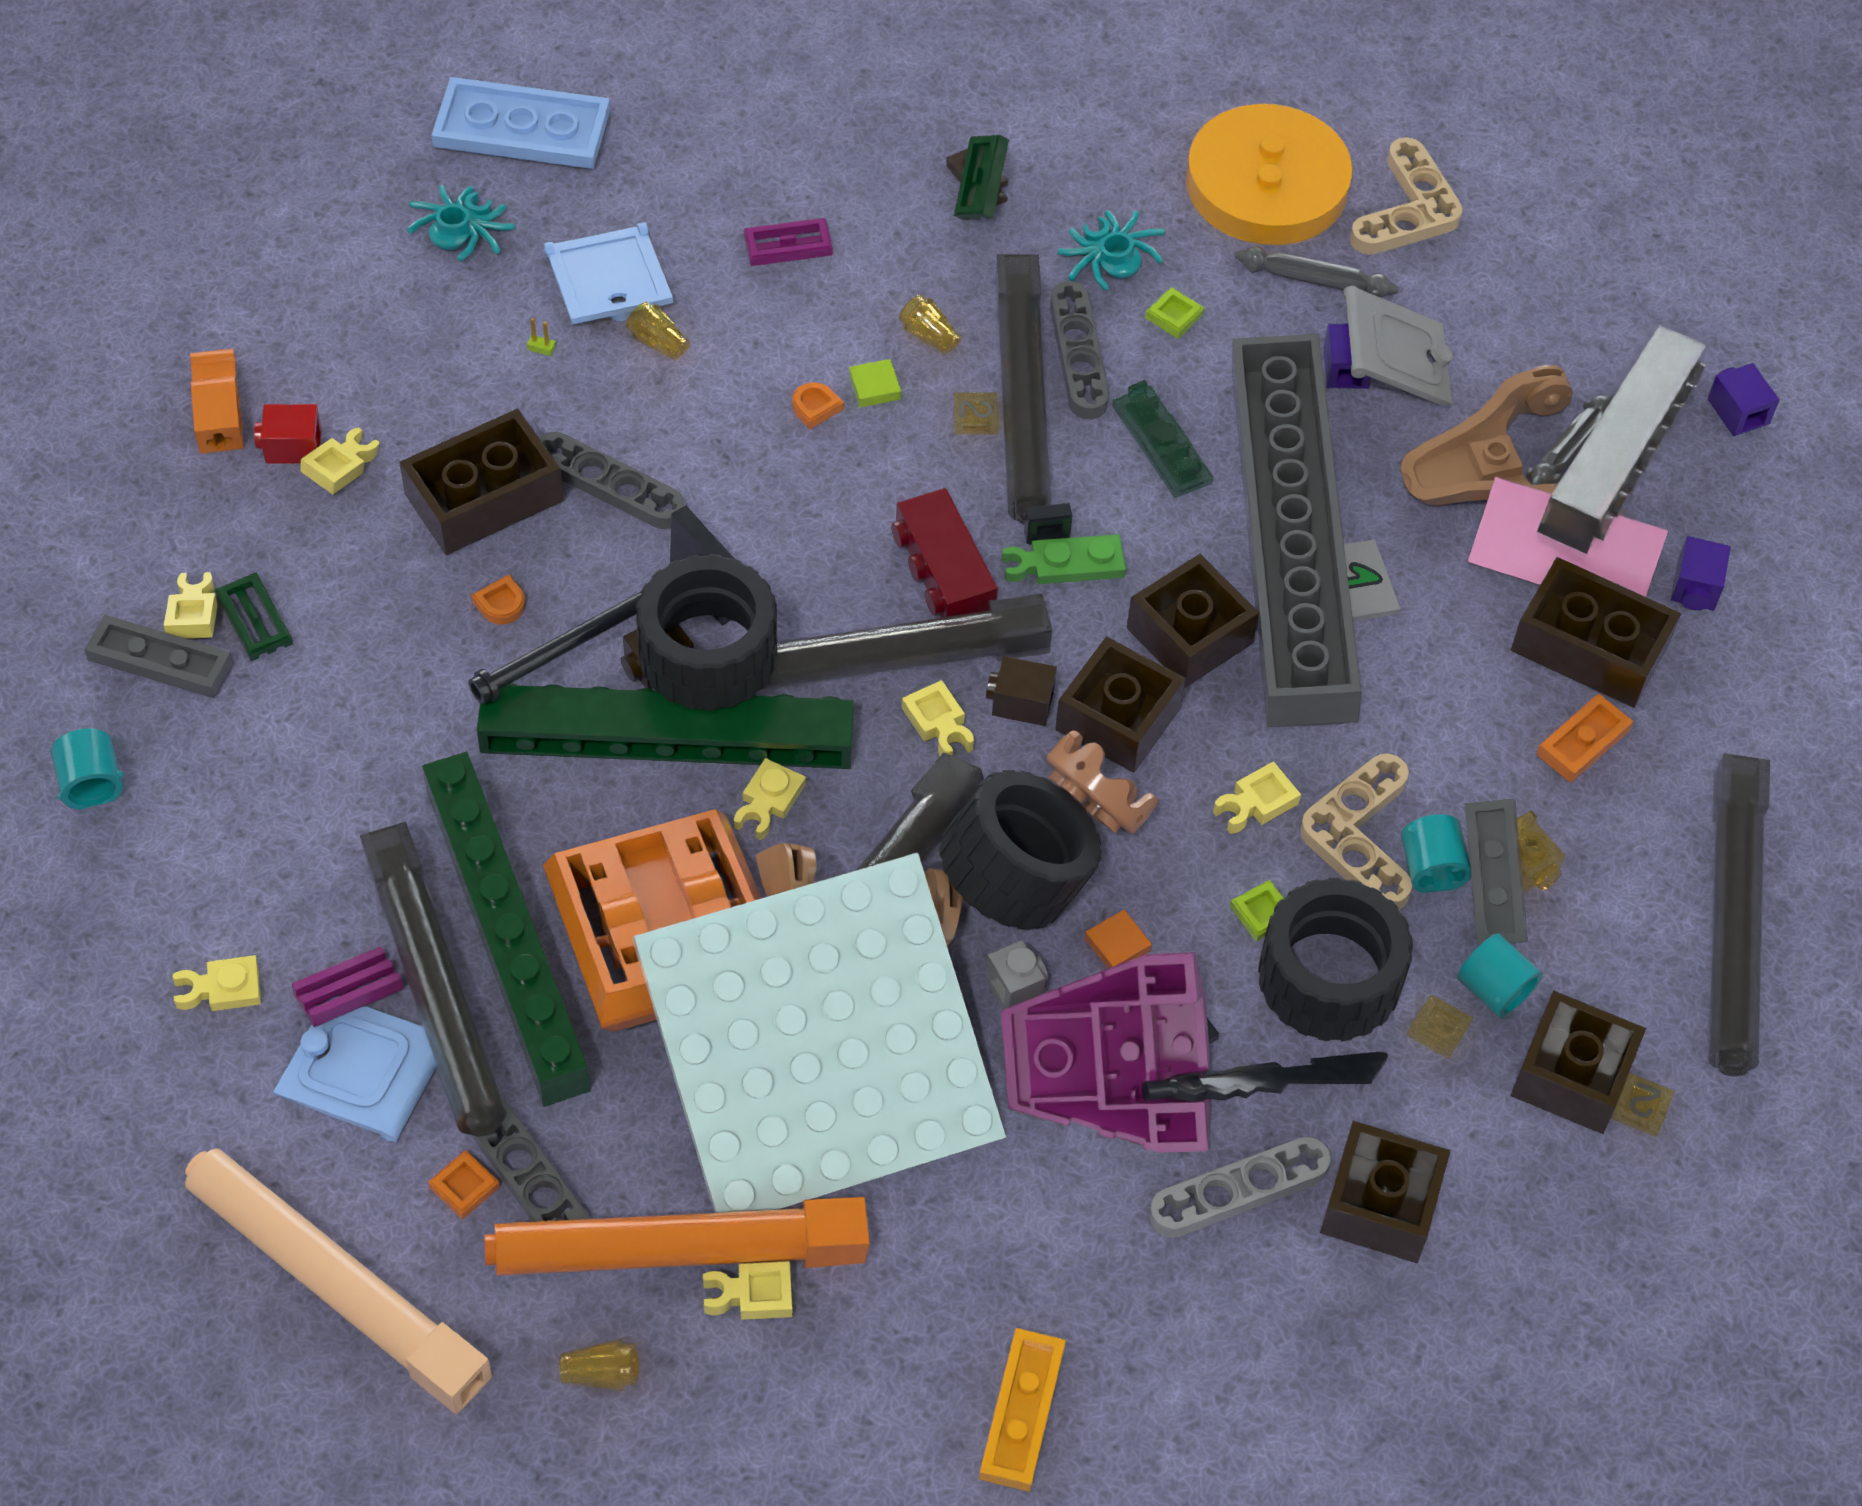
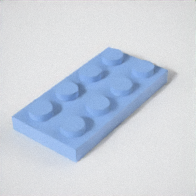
M450 77L431 135L432 144L436 148L594 169L610 113V98Z

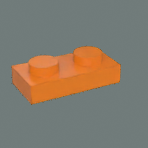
M1598 693L1539 745L1536 755L1572 783L1629 733L1634 721Z

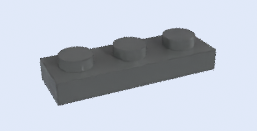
M108 615L103 616L84 649L88 661L212 698L215 697L233 664L230 651Z
M1503 799L1465 803L1477 945L1480 946L1485 940L1497 933L1502 935L1510 944L1528 942L1516 800Z

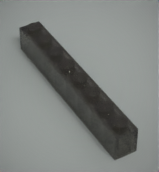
M1658 326L1550 496L1537 530L1538 533L1585 554L1588 553L1596 538L1601 541L1605 540L1615 517H1619L1628 496L1633 494L1642 472H1646L1655 451L1660 449L1668 429H1672L1681 408L1685 407L1693 388L1699 384L1707 366L1706 363L1700 361L1707 345L1663 326Z

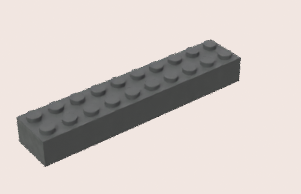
M1319 333L1232 339V380L1255 608L1259 611L1257 632L1267 727L1359 722L1361 685Z

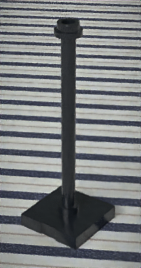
M687 506L671 513L670 563L693 555L710 556V554L729 559L734 558ZM641 591L490 674L485 669L476 671L474 677L468 680L473 696L480 704H484L487 701L493 703L500 698L499 690L635 616L637 600L641 597ZM714 616L722 626L732 621L725 617Z

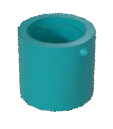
M94 728L78 729L60 736L52 744L50 752L60 791L57 795L58 800L70 808L81 810L113 802L121 795L123 789L121 778H123L124 773L119 771L110 735L106 732Z
M1434 814L1418 818L1403 828L1401 840L1411 883L1415 890L1420 893L1451 891L1464 886L1471 879L1470 860L1459 819L1451 815Z
M1497 933L1485 940L1467 958L1457 974V979L1502 1019L1533 993L1540 983L1543 973L1502 935Z

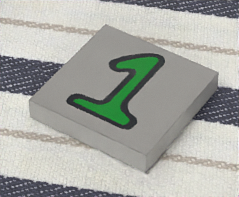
M1375 539L1344 544L1353 622L1400 614L1401 608Z

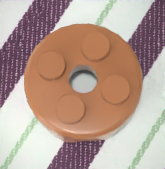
M1075 730L1066 734L1046 756V762L1053 769L1048 778L1058 787L1066 790L1081 804L1084 802L1082 806L1085 811L1101 825L1104 824L1113 833H1116L1120 828L1129 834L1136 833L1149 818L1159 799L1154 794L1148 793L1133 803L1137 796V787L1131 780L1122 778L1108 779L1101 774V766L1105 757L1102 747L1093 742L1086 744L1078 750L1082 743V735Z

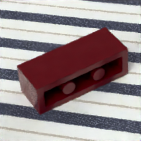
M942 488L897 502L896 522L891 523L892 534L899 548L906 547L910 555L908 556V565L912 577L916 582L923 580L927 588L925 590V599L933 616L940 614L946 628L995 613L998 588L947 489Z

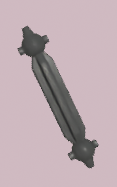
M1260 246L1236 251L1234 258L1243 262L1245 267L1251 272L1260 271L1265 268L1273 274L1344 289L1348 286H1355L1380 298L1388 294H1397L1399 289L1383 273H1376L1369 277L1361 270L1282 252L1267 254Z
M1611 394L1597 395L1590 401L1584 402L1583 408L1586 410L1576 417L1543 456L1542 462L1536 464L1533 468L1527 469L1526 475L1531 477L1532 485L1561 482L1562 474L1559 473L1569 466L1603 425V420L1608 419L1612 414L1617 415L1618 407L1614 406Z

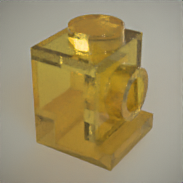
M1532 810L1517 818L1524 893L1536 886L1540 890H1545L1553 885L1562 874L1560 869L1566 856L1536 823L1537 816Z

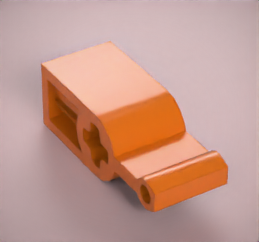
M234 348L190 353L193 422L199 453L244 449Z

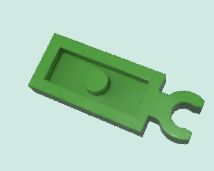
M1120 534L1032 541L1031 551L1029 552L1019 547H1007L1002 550V562L1015 561L1019 563L1018 567L1005 568V580L1009 582L1021 581L1030 574L1036 575L1037 584L1125 578L1126 574Z

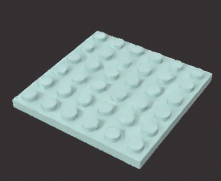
M918 853L649 931L632 938L715 1213L778 1210L803 1202L804 1200L813 1199L1006 1138Z

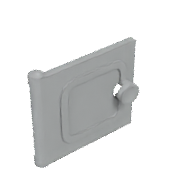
M1355 286L1344 288L1343 294L1347 306L1352 356V376L1361 378L1367 375L1439 405H1452L1448 363L1453 359V353L1445 344L1443 323L1358 289ZM1427 352L1436 360L1433 364L1428 360Z

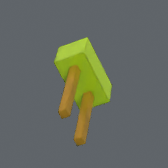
M531 318L532 335L527 342V350L552 356L556 348V341L549 339L547 322L543 323V338L536 335L535 319Z

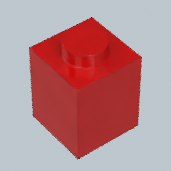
M264 404L262 422H255L254 442L256 449H263L266 464L301 463L303 457L320 446L322 427L317 404Z

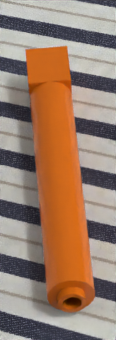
M865 1197L804 1200L802 1209L494 1224V1234L484 1235L485 1266L495 1265L496 1276L803 1260L804 1268L865 1263L870 1245Z

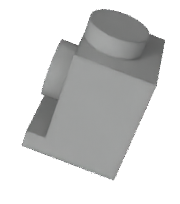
M1023 940L988 954L985 981L1002 1010L1047 992L1044 987L1045 981L1048 979L1045 965L1038 954H1034L1026 947Z

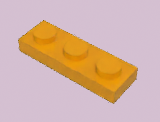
M1015 1328L979 1472V1480L1030 1492L1066 1340Z

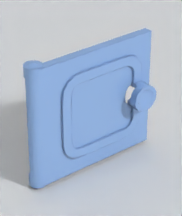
M646 222L637 224V227L561 243H544L543 251L549 258L572 325L605 317H611L616 321H624L631 316L633 311L673 303L672 294L649 239V228ZM625 297L626 302L612 303L611 299Z
M335 996V997H333V998H331V999H328V1000H326L325 1002H328V1001H330V1000H332V999H335V998H337L338 996ZM363 1006L316 1027L311 1025L309 1030L303 1034L300 1040L301 1044L274 1089L273 1094L344 1122L381 1134V1137L386 1141L396 1143L446 1049H448L452 1038L444 1032L435 1031ZM330 1044V1049L327 1055L321 1059H318L317 1055L324 1053L328 1048V1045Z

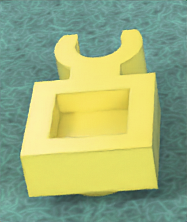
M359 427L354 428L347 433L346 442L343 444L331 438L301 459L300 472L334 495L363 474L364 463L373 460L377 456L380 442L375 439L368 445H360L363 430Z
M205 572L203 581L195 585L189 584L187 573H181L178 576L177 583L180 594L169 595L164 620V630L166 633L190 639L213 637L218 606L210 572Z
M942 680L902 698V710L922 740L925 742L934 737L938 739V753L947 763L952 761L953 749L949 745L950 743H961L968 753L973 751V734L968 728L962 726L965 713Z
M765 758L743 791V801L750 804L741 807L736 812L734 828L740 830L745 821L755 819L760 822L756 829V838L759 840L765 838L770 830L771 814L783 819L785 818L805 787L806 777Z
M1273 761L1237 781L1234 790L1235 794L1220 796L1214 803L1213 814L1218 816L1225 811L1234 812L1237 816L1229 820L1227 831L1230 834H1235L1244 829L1247 819L1252 816L1263 825L1299 805L1301 794Z
M256 955L207 962V974L198 975L191 970H181L173 974L175 986L190 985L193 987L188 994L174 996L177 1009H191L199 1005L202 1000L209 999L212 1011L261 1005Z
M790 1261L738 1264L739 1278H730L720 1271H710L703 1274V1288H718L723 1292L718 1298L704 1299L705 1314L721 1315L727 1312L731 1306H740L741 1320L792 1317Z

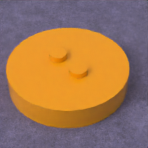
M1276 104L1245 105L1227 110L1215 116L1198 131L1190 147L1186 186L1190 200L1199 214L1221 232L1239 240L1255 244H1293L1321 234L1340 217L1348 199L1352 179V161L1349 151L1339 135L1315 116L1295 108Z

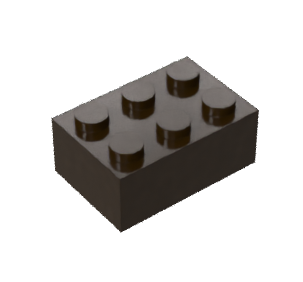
M518 408L399 462L405 496L445 555L564 501L561 468Z
M1556 557L1520 619L1510 651L1635 708L1671 642L1682 613L1562 558Z

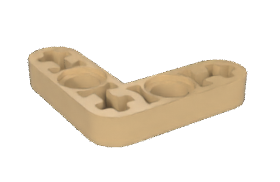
M1407 137L1393 141L1390 145L1387 159L1389 168L1411 202L1356 219L1352 226L1350 243L1355 250L1363 254H1377L1449 233L1459 226L1463 210L1462 205L1426 148L1419 141ZM1408 157H1413L1412 163L1410 162ZM1421 181L1428 182L1435 189L1422 191L1416 188L1414 184ZM1437 206L1442 213L1436 214ZM1450 213V217H1445L1444 214ZM1409 221L1416 226V229L1410 231L1402 230L1395 223Z
M1387 753L1373 757L1304 813L1300 834L1304 842L1345 880L1360 881L1362 884L1371 888L1374 887L1379 891L1381 890L1382 883L1387 886L1393 883L1397 884L1399 887L1396 894L1389 891L1386 894L1382 893V895L1392 900L1399 907V910L1408 902L1412 888L1410 877L1358 829L1405 789L1409 774L1408 767L1401 758ZM1381 771L1384 774L1390 771L1394 772V781L1390 778L1384 779L1377 785L1375 792L1372 785L1377 782L1379 772ZM1347 795H1357L1364 799L1367 806L1359 811L1350 810L1342 803V798ZM1315 822L1319 825H1323L1326 822L1331 824L1329 833L1325 830H1321L1318 833L1313 830ZM1334 839L1338 842L1335 849L1332 848ZM1348 851H1358L1365 855L1368 863L1362 867H1353L1344 861L1342 855ZM1378 866L1379 871L1378 875L1376 876L1375 874H1372V872L1374 871L1375 867Z

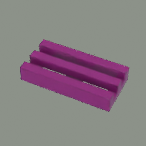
M825 218L743 228L751 266L833 256V247ZM814 232L820 233V235L796 238V235L799 234H807ZM780 237V241L755 243V240Z
M381 946L292 983L293 995L313 1027L403 990L402 977L398 972H394V965L390 959L386 960L385 952ZM380 977H384V978H382V979H379V980H377V981H375V982H372V983H370V984H368V985H365V986H363V987L357 989V987H359V986H361V985H364V984H366V983H368V982H371V981H373V980H376V979H378V978H380ZM339 995V997H337V998H335V999H332V1000H330V1001H328V1002H325V1003H323V1004H321V1005H318V1006L314 1007V1005H317V1004H319V1003H321V1002H324V1001H326V1000H328V999H331V998H333V997Z

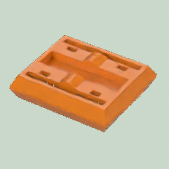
M717 809L554 853L543 864L547 880L601 1028L611 1032L657 1020L632 939L634 936L762 899L727 816ZM709 853H714L720 871L724 872L725 883L733 896L731 900H728L722 880L717 870H715ZM590 886L599 906L604 934L596 938L594 937L579 893V889ZM608 947L615 968L623 969L627 981L613 984L601 952L602 948Z

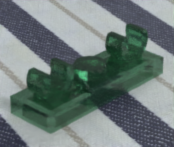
M1146 380L1130 385L1128 387V394L1113 399L1112 407L1174 498L1213 484V475L1152 386H1147Z

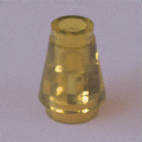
M918 294L904 306L899 314V320L904 324L903 330L944 355L955 348L961 341L962 336L956 332V329L932 298L926 299L922 294Z
M648 301L641 303L627 320L626 328L631 331L633 339L670 357L673 361H676L690 346V341L658 304L652 305Z
M620 1338L572 1350L571 1352H562L559 1361L562 1384L624 1391L625 1386L637 1385L639 1359L635 1343H624Z

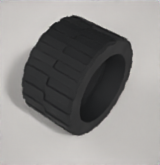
M710 554V556L693 555L688 556L686 559L669 563L667 567L662 570L659 569L653 574L652 579L648 583H645L636 606L639 660L641 661L644 677L648 678L650 686L656 692L665 696L666 700L681 704L685 708L711 711L718 708L736 706L737 703L744 700L747 701L755 696V693L760 688H764L769 681L770 674L774 672L776 656L778 655L777 603L775 595L771 593L770 585L766 579L760 577L758 571L734 558L729 559ZM704 615L721 616L731 619L748 631L735 643L713 650L689 648L677 643L667 635L681 622Z
M1003 770L1001 773H992L985 780L981 781L941 837L942 844L939 846V855L942 858L941 865L944 873L950 879V884L963 897V900L978 910L981 915L1007 927L1013 926L1022 930H1029L1030 928L1040 929L1046 927L1049 923H1054L1097 870L1099 867L1098 863L1102 857L1100 849L1101 840L1096 832L1094 822L1084 811V807L1062 787H1058L1044 777L1035 776L1033 773Z
M1328 877L1325 880L1315 879L1289 891L1288 895L1278 902L1273 915L1270 916L1258 965V973H1260L1258 983L1270 1010H1273L1278 1015V1019L1286 1026H1291L1304 1036L1309 1035L1323 1041L1352 1040L1361 1035L1362 1037L1368 1035L1379 1025L1382 1026L1398 1004L1412 960L1413 939L1409 933V924L1405 916H1402L1399 912V907L1392 900L1382 895V892L1376 888L1368 887L1362 884V882L1352 879L1351 881L1336 877ZM1333 934L1342 936L1356 942L1369 953L1377 966L1378 973L1367 980L1353 984H1336L1324 981L1312 975L1301 966L1294 956L1291 947L1298 941L1313 935Z

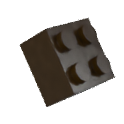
M1200 553L1131 597L1127 629L1164 667L1186 678L1184 686L1186 688L1253 644L1259 611Z
M1106 636L1059 698L1055 730L1063 735L1073 730L1077 731L1082 735L1081 744L1083 746L1093 742L1099 744L1104 750L1105 758L1134 773L1181 709L1186 678Z
M1553 990L1510 1096L1604 1134L1622 1093L1646 1028Z
M1353 1120L1320 1233L1418 1264L1429 1234L1451 1150Z

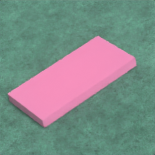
M1495 477L1468 562L1541 585L1556 557H1559L1646 597L1668 530Z

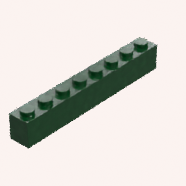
M510 683L499 690L500 698L493 703L487 701L484 704H480L477 736L480 753L740 765H761L766 758L787 767L851 769L854 700L840 699L833 696L823 698H800L787 694L753 696L749 700L739 702L736 706L730 708L724 707L705 711V709L695 708L693 710L685 708L681 704L672 703L666 700L665 696L648 688L615 690L602 686L569 688L556 684L523 686Z
M466 751L422 765L430 803L543 1107L591 1092L588 1066L468 752Z

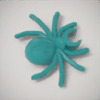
M444 185L439 186V194L445 203L444 206L425 201L409 202L411 208L435 211L432 214L419 218L407 229L409 234H413L421 226L435 221L429 229V237L436 247L445 251L459 249L465 245L469 236H471L467 248L457 257L458 261L461 262L473 252L479 237L477 233L490 244L495 254H499L501 249L486 229L500 231L515 229L514 223L491 222L503 214L507 206L501 204L492 211L491 199L483 206H476L479 203V192H474L472 186H468L456 199L455 204L450 200Z
M1109 210L1104 212L1107 220L1098 217V228L1100 229L1098 232L1090 231L1088 226L1084 224L1083 238L1074 228L1069 229V234L1084 248H1059L1058 254L1062 256L1086 255L1069 274V281H1074L1078 273L1093 260L1092 270L1094 279L1104 291H1107L1109 285L1102 278L1099 264L1101 263L1105 272L1116 279L1129 278L1136 274L1141 266V255L1135 247L1150 254L1157 263L1163 262V258L1153 247L1136 239L1149 236H1163L1166 233L1165 229L1152 228L1129 233L1139 217V212L1136 210L1132 212L1130 220L1121 231L1117 219Z

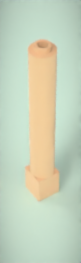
M217 1148L209 1152L202 1151L189 1162L185 1171L187 1175L185 1187L188 1191L409 1371L411 1379L455 1415L492 1378L487 1357L445 1323L441 1322L439 1325L434 1323L221 1149Z

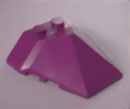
M1195 952L1145 954L1001 1010L1008 1109L1069 1126L1070 1122L1073 1121L1099 1131L1098 1135L1111 1139L1115 1137L1143 1145V1148L1158 1153L1209 1150L1212 1099H1203L1196 1102L1177 1099L1145 1101L1141 1091L1143 1081L1162 1080L1172 1075L1208 1069L1211 1071L1206 996Z

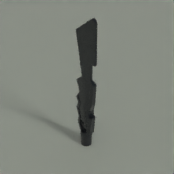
M1369 1052L1311 1058L1310 1063L1312 1065L1282 1067L1276 1062L1240 1066L1224 1071L1211 1072L1208 1069L1172 1075L1162 1080L1143 1081L1141 1091L1145 1101L1177 1099L1196 1102L1203 1099L1225 1101L1236 1096L1248 1098L1257 1091L1281 1094L1288 1084H1371L1387 1062L1388 1054L1385 1052Z

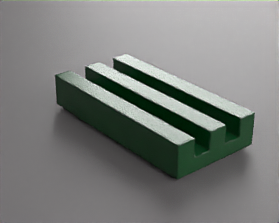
M1000 134L970 137L954 211L955 217L965 220L970 218L981 220V217L993 219L1009 144L1008 138Z
M257 572L214 589L216 597L250 661L259 659V655L263 653L271 654L276 652V648L280 646L288 647L293 645L292 637ZM253 587L277 632L276 635L269 637L244 589ZM235 593L260 639L259 642L253 643L229 595Z

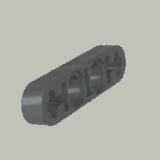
M1061 282L1054 286L1051 291L1050 310L1071 411L1080 418H1099L1107 410L1109 390L1089 294L1086 288L1077 282ZM1071 297V300L1075 302L1074 313L1068 314L1067 301L1063 298ZM1071 329H1079L1087 336L1080 340H1072L1064 333ZM1079 361L1087 362L1093 366V370L1080 373L1075 371L1071 365ZM1090 385L1091 398L1095 400V403H1087L1086 398H1083L1084 386Z
M548 432L539 437L547 450L554 452L558 448L562 449V455L558 453L552 455L561 468L562 481L653 527L670 529L671 513L684 507V498L676 489L564 433ZM567 460L571 462L570 467H568ZM588 466H596L603 470L602 474L595 478H585L579 474L583 468ZM625 484H631L639 488V492L631 497L620 496L616 493V490ZM649 493H651V500L647 498ZM668 503L672 504V510L665 509L661 513L657 512V505L665 507Z
M486 1097L477 1101L471 1107L468 1113V1125L472 1138L532 1222L557 1221L556 1218L564 1213V1220L590 1219L514 1111L504 1100L496 1097ZM488 1113L493 1118L501 1116L499 1118L500 1128L505 1138L499 1143L496 1133L489 1125L482 1127V1116ZM514 1150L526 1151L532 1157L530 1164L521 1170L509 1169L504 1165L503 1161L506 1155ZM542 1187L554 1189L559 1195L556 1203L548 1208L534 1206L530 1202V1198L537 1189Z

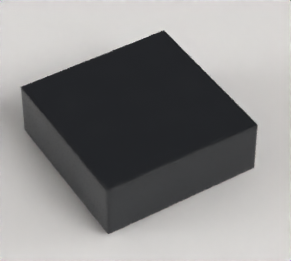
M1070 503L1026 507L1024 524L1026 544L1032 545V541L1070 538L1072 524Z

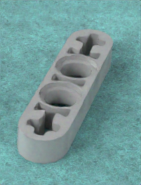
M1298 1138L1165 1188L1156 1193L1152 1199L1149 1212L1150 1224L1162 1236L1180 1237L1314 1186L1323 1181L1328 1173L1331 1161L1329 1149L1316 1138ZM1300 1153H1305L1308 1158H1318L1314 1170L1310 1171L1306 1164L1291 1169L1289 1176L1291 1180H1287L1285 1169L1298 1163ZM1254 1170H1267L1275 1177L1276 1184L1270 1189H1258L1251 1184L1248 1176ZM1209 1187H1222L1230 1194L1231 1201L1226 1206H1212L1205 1200L1203 1193ZM1189 1194H1194L1195 1205L1181 1212L1180 1221L1174 1222L1171 1216L1162 1218L1161 1215L1163 1214L1165 1204L1170 1203L1173 1209L1183 1208L1189 1205L1191 1197ZM1196 1208L1201 1213L1200 1215L1196 1214Z

